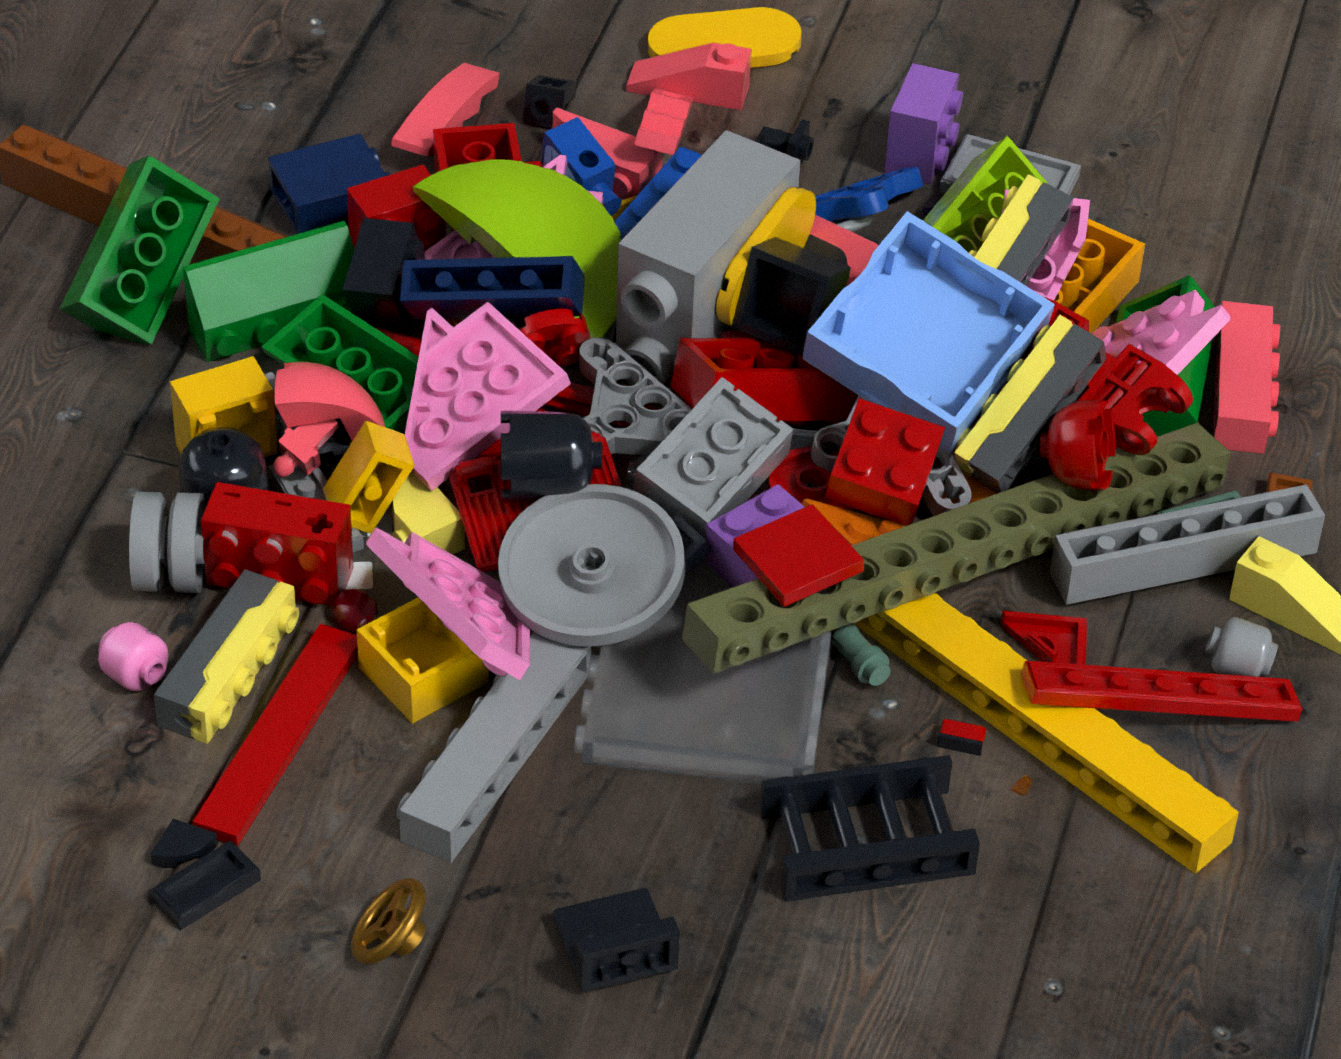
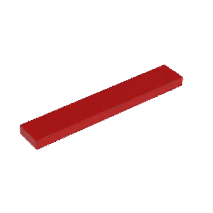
M321 623L319 624L194 818V826L217 833L218 841L226 843L231 840L237 847L239 846L358 656L357 635Z
M1025 661L1021 671L1031 704L1298 722L1303 710L1290 679L1041 661Z

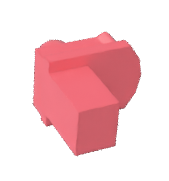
M333 419L301 425L295 430L287 428L284 431L285 434L278 440L279 451L283 455L281 457L278 456L274 461V473L279 477H287L299 465L309 476L315 468L317 469L321 465L318 450L339 428L338 422Z

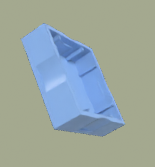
M907 211L872 253L863 272L851 284L842 289L809 329L802 359L867 401L945 427L939 448L950 454L963 432L968 427L971 428L979 418L987 399L993 393L998 394L1005 385L1013 365L1019 359L1024 360L1034 348L1033 343L1036 336L1045 325H1049L1055 304L1005 272L980 262L962 248L959 243Z

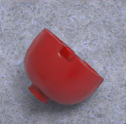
M1084 400L1069 404L1060 409L1052 418L1049 431L1041 433V457L1048 459L1054 475L1062 483L1072 488L1104 491L1109 488L1114 470H1105L1108 457H1115L1116 437L1112 410L1104 409L1108 403L1106 400Z

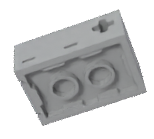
M721 377L636 469L634 491L657 503L672 519L679 514L706 540V524L745 503L787 457L790 450L793 428L782 420L778 423L777 417L740 389L734 391V385Z

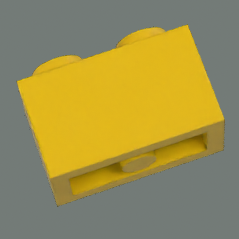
M365 420L324 486L323 492L326 501L351 505L352 528L371 534L414 468L415 464L405 434Z

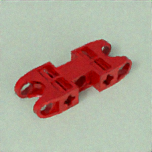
M1046 298L1055 304L1049 322L1050 326L1059 315H1062L1069 319L1073 325L1076 324L1089 332L1088 319L1062 304ZM1128 344L1116 358L1106 352V361L1075 402L1106 400L1108 403L1104 409H1111L1114 417L1116 448L1136 455H1146L1156 446L1158 440L1154 430L1143 421L1144 416L1142 414L1151 410L1164 413L1170 410L1174 413L1182 414L1192 405L1193 396L1186 383L1169 367L1133 345Z

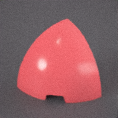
M311 362L283 363L284 369L277 371L275 379V406L287 428L340 418L353 441L365 420L385 427L383 416L372 397L359 383L343 372L329 366Z

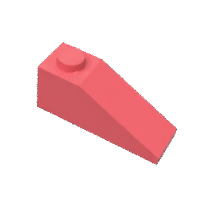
M709 43L635 61L626 84V92L651 95L655 88L693 97L694 103L742 110L750 85L752 49L738 47L733 44Z
M556 108L553 111L552 129L578 117L614 161L616 168L612 191L620 199L624 200L637 196L662 168L663 153L634 145L635 136L560 108Z

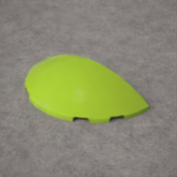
M496 159L455 165L441 170L413 186V192L469 244L477 241L495 258L573 256L585 275L582 315L586 319L590 339L605 338L617 319L618 244L621 241V234L605 207L580 184L549 168H543L522 161Z

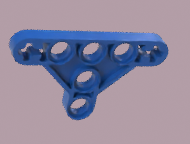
M919 166L901 168L816 195L815 215L828 221H834L843 218L863 217L884 211L889 208L888 201L895 196L924 186Z

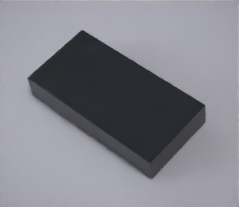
M230 840L150 889L151 901L181 931L261 881L260 869Z

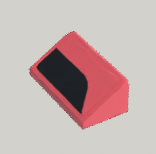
M815 215L813 226L804 248L850 266L851 270L846 285L848 286L863 272L872 253L879 245Z

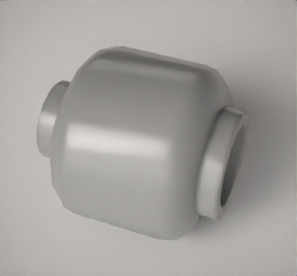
M1232 617L1225 623L1223 629L1214 626L1205 652L1213 655L1211 665L1213 671L1217 674L1267 677L1274 662L1278 644L1272 642V633L1268 628L1239 617Z

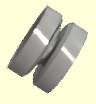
M162 492L135 493L129 533V568L133 591H160L164 585L168 568L169 581L175 592H201L205 572L201 518L206 509L203 493H177L171 504L170 515L166 498Z

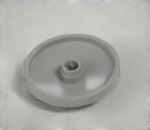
M588 484L587 487L578 492L544 496L527 507L514 520L503 538L498 558L501 588L504 598L514 615L532 631L547 639L574 646L614 644L637 636L652 627L666 615L675 603L685 577V556L682 537L674 521L663 508L648 497L627 488L605 484Z

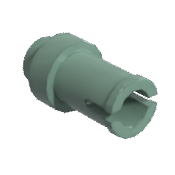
M847 624L835 631L832 636L835 639L832 640V645L850 662L851 671L860 682L878 686L888 679L891 673L889 658L880 647L872 646L854 624Z

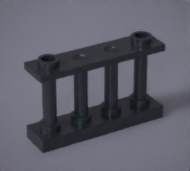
M950 755L932 758L922 757L910 761L763 780L760 799L761 819L782 818L792 853L790 855H783L781 889L785 902L975 875L980 846L976 830L954 831L942 794H948L952 769ZM922 797L934 834L907 838L895 801ZM876 804L887 841L859 844L848 807ZM828 810L840 848L811 851L801 814Z

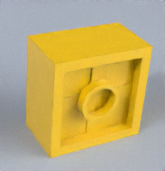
M254 356L170 381L175 441L181 455L183 449L196 435L205 430L218 427L235 428L246 432L259 443L264 457L278 453L274 392Z
M419 597L357 629L358 666L360 670L412 724L489 682V669L483 664V659L479 658L454 632L450 631Z

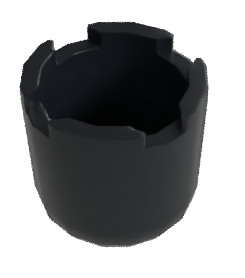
M501 411V423H510V433H501V480H510V489H501L502 502L537 501L544 496L578 492L587 487L588 484H591L593 469H602V442H593L590 426L579 415L568 412Z
M226 427L205 430L191 439L183 449L179 467L180 493H203L205 506H207L217 482L270 491L266 460L259 443L246 432Z

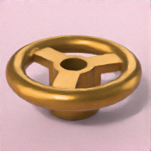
M414 878L401 879L384 889L370 903L358 921L351 941V951L356 961L366 965L375 964L394 952L400 956L408 955L419 945L426 931V925L420 920L426 902V891L419 880ZM411 893V901L408 909H405L403 906L405 905ZM379 938L382 941L378 946L366 949V946L375 939Z

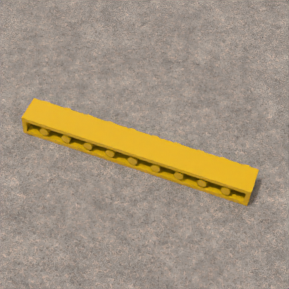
M937 593L915 599L894 609H888L853 623L1194 874L1232 843L1239 812L1231 807L1225 799L1210 792L1196 782L1187 772L1178 769L1157 754L1151 746L1136 739L1122 729L1116 721L1104 716L1095 708L1031 704L1021 676L1024 662L1028 660L1012 650L1007 643L998 640L981 628L972 618L963 615L949 605Z

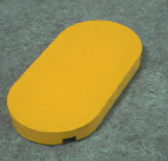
M766 7L676 15L660 20L650 29L648 34V54L652 58L709 43L733 44L738 47L752 49L751 68L774 66L788 61L792 58L793 52H798L801 47L802 30L797 20L781 10Z
M791 187L784 191L733 257L724 277L730 280L726 291L720 289V292L717 294L716 315L720 322L732 327L753 246L777 237L804 248L811 232L816 212V198L812 191L800 187Z

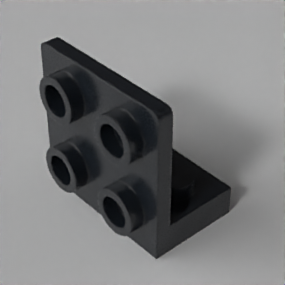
M646 888L557 908L553 912L555 925L581 992L678 969L680 931L673 916L660 919L650 893Z

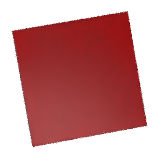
M813 504L733 538V550L783 607L864 571V559Z

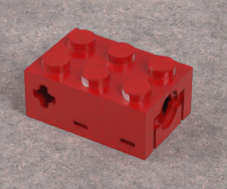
M221 482L216 483L201 518L206 584L231 588L246 569L278 580L279 583L284 582L294 586L295 600L333 606L338 594L346 590L354 568L351 505Z

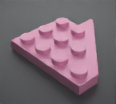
M1193 290L1181 296L1170 297L1162 304L1144 312H1135L1127 319L1109 327H1100L1092 335L1104 341L1105 352L1115 358L1128 344H1131L1164 363L1178 375L1230 321V315L1222 305L1203 312L1205 301L1196 290Z
M489 302L485 303L455 327L451 326L433 308L429 309L426 313L405 437L415 464L411 472L431 491L449 478L448 473L454 471L455 466L459 465V462L474 459L499 440L501 433H508L510 431V423H501V411H536L571 384L567 373Z
M375 527L366 541V545L403 581V584L415 593L442 620L443 624L450 631L454 632L479 658L483 659V664L490 671L500 676H507L509 674L521 680L530 666V628L521 622L509 608L502 592L501 583L412 531L405 543Z

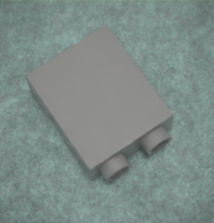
M728 130L708 148L618 244L616 345L684 403L685 400L671 388L679 338H721V332L735 330L731 326L720 322L716 315L717 294L720 292V289L726 291L730 281L724 278L726 269L781 194L791 187H799V159ZM626 379V381H627L629 384H631V385H635V384H636L635 381H633V380H631V379Z

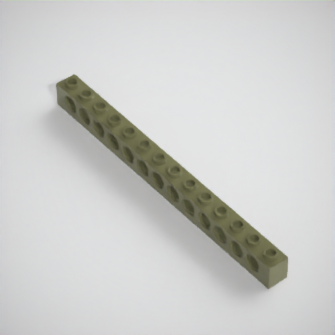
M1199 423L1186 426L1158 436L1156 446L1146 455H1136L1119 450L1115 452V457H1108L1105 470L1114 471L1109 488L1104 491L1075 489L1062 483L1054 474L851 545L864 559L863 572L785 607L759 578L688 603L682 640L713 674L733 666H739L752 659L771 652L780 651L790 645L812 637H818L828 631L850 623H856L861 619L888 609H894L915 599L932 595L953 585L970 581L975 577L1005 568L1021 560L1041 555L1053 549L1055 535L1144 517L1165 507L1179 504L1206 492H1212L1223 485L1231 452Z

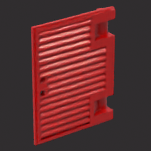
M592 432L593 442H602V469H593L591 484L622 487L606 438L601 437L600 433ZM489 455L459 462V465L455 466V470L448 473L476 568L484 573L498 570L499 551L507 530L527 507L536 502H502L501 489H510V480H501V460L496 461L495 457H490ZM488 475L492 489L471 493L468 479Z

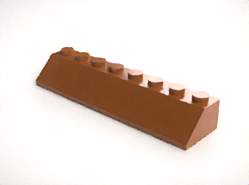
M24 124L0 143V170L3 185L96 226H100L128 168L123 164L53 134ZM217 205L190 264L285 238L288 235Z

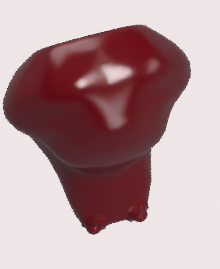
M350 589L342 591L336 597L331 608V620L338 629L357 635V629L378 619L377 602L370 598L363 590Z

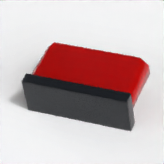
M944 719L938 734L937 747L981 756L987 729L984 726Z

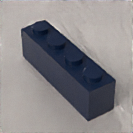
M573 256L404 260L400 302L415 320H425L426 313L431 308L444 319H466L487 302L505 318H526L532 314L552 309H570L574 317H579L580 313L582 314L585 275Z

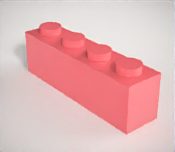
M1222 301L1223 308L1230 315V321L1216 334L1213 437L1228 450L1264 454L1268 437H1276L1279 412L1271 411V407L1276 408L1278 401L1279 382L1272 381V378H1277L1280 353L1272 352V349L1277 350L1280 324H1273V306Z

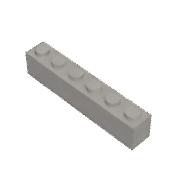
M1306 484L1055 535L1050 575L1065 604L1068 605L1235 570L1237 561L1258 536L1299 556L1317 553L1325 514Z
M533 632L530 636V666L521 680L509 674L507 676L496 674L493 687L485 697L480 696L475 701L470 716L462 728H456L452 731L445 750L437 761L431 760L423 772L421 782L413 793L407 792L401 799L396 813L397 819L400 820L401 842L449 863L453 862L591 673V646L567 645L547 639Z

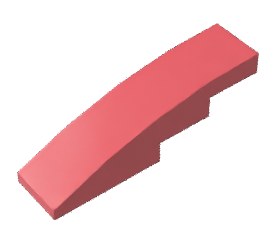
M462 63L442 78L412 110L393 136L391 146L426 157L432 155L433 129L462 127L465 120L479 113L481 98L498 87L500 73L468 63Z
M655 88L651 92L634 145L674 155L680 143L694 98Z

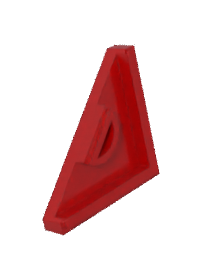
M1002 610L1001 627L1040 661L1086 665L1087 618Z

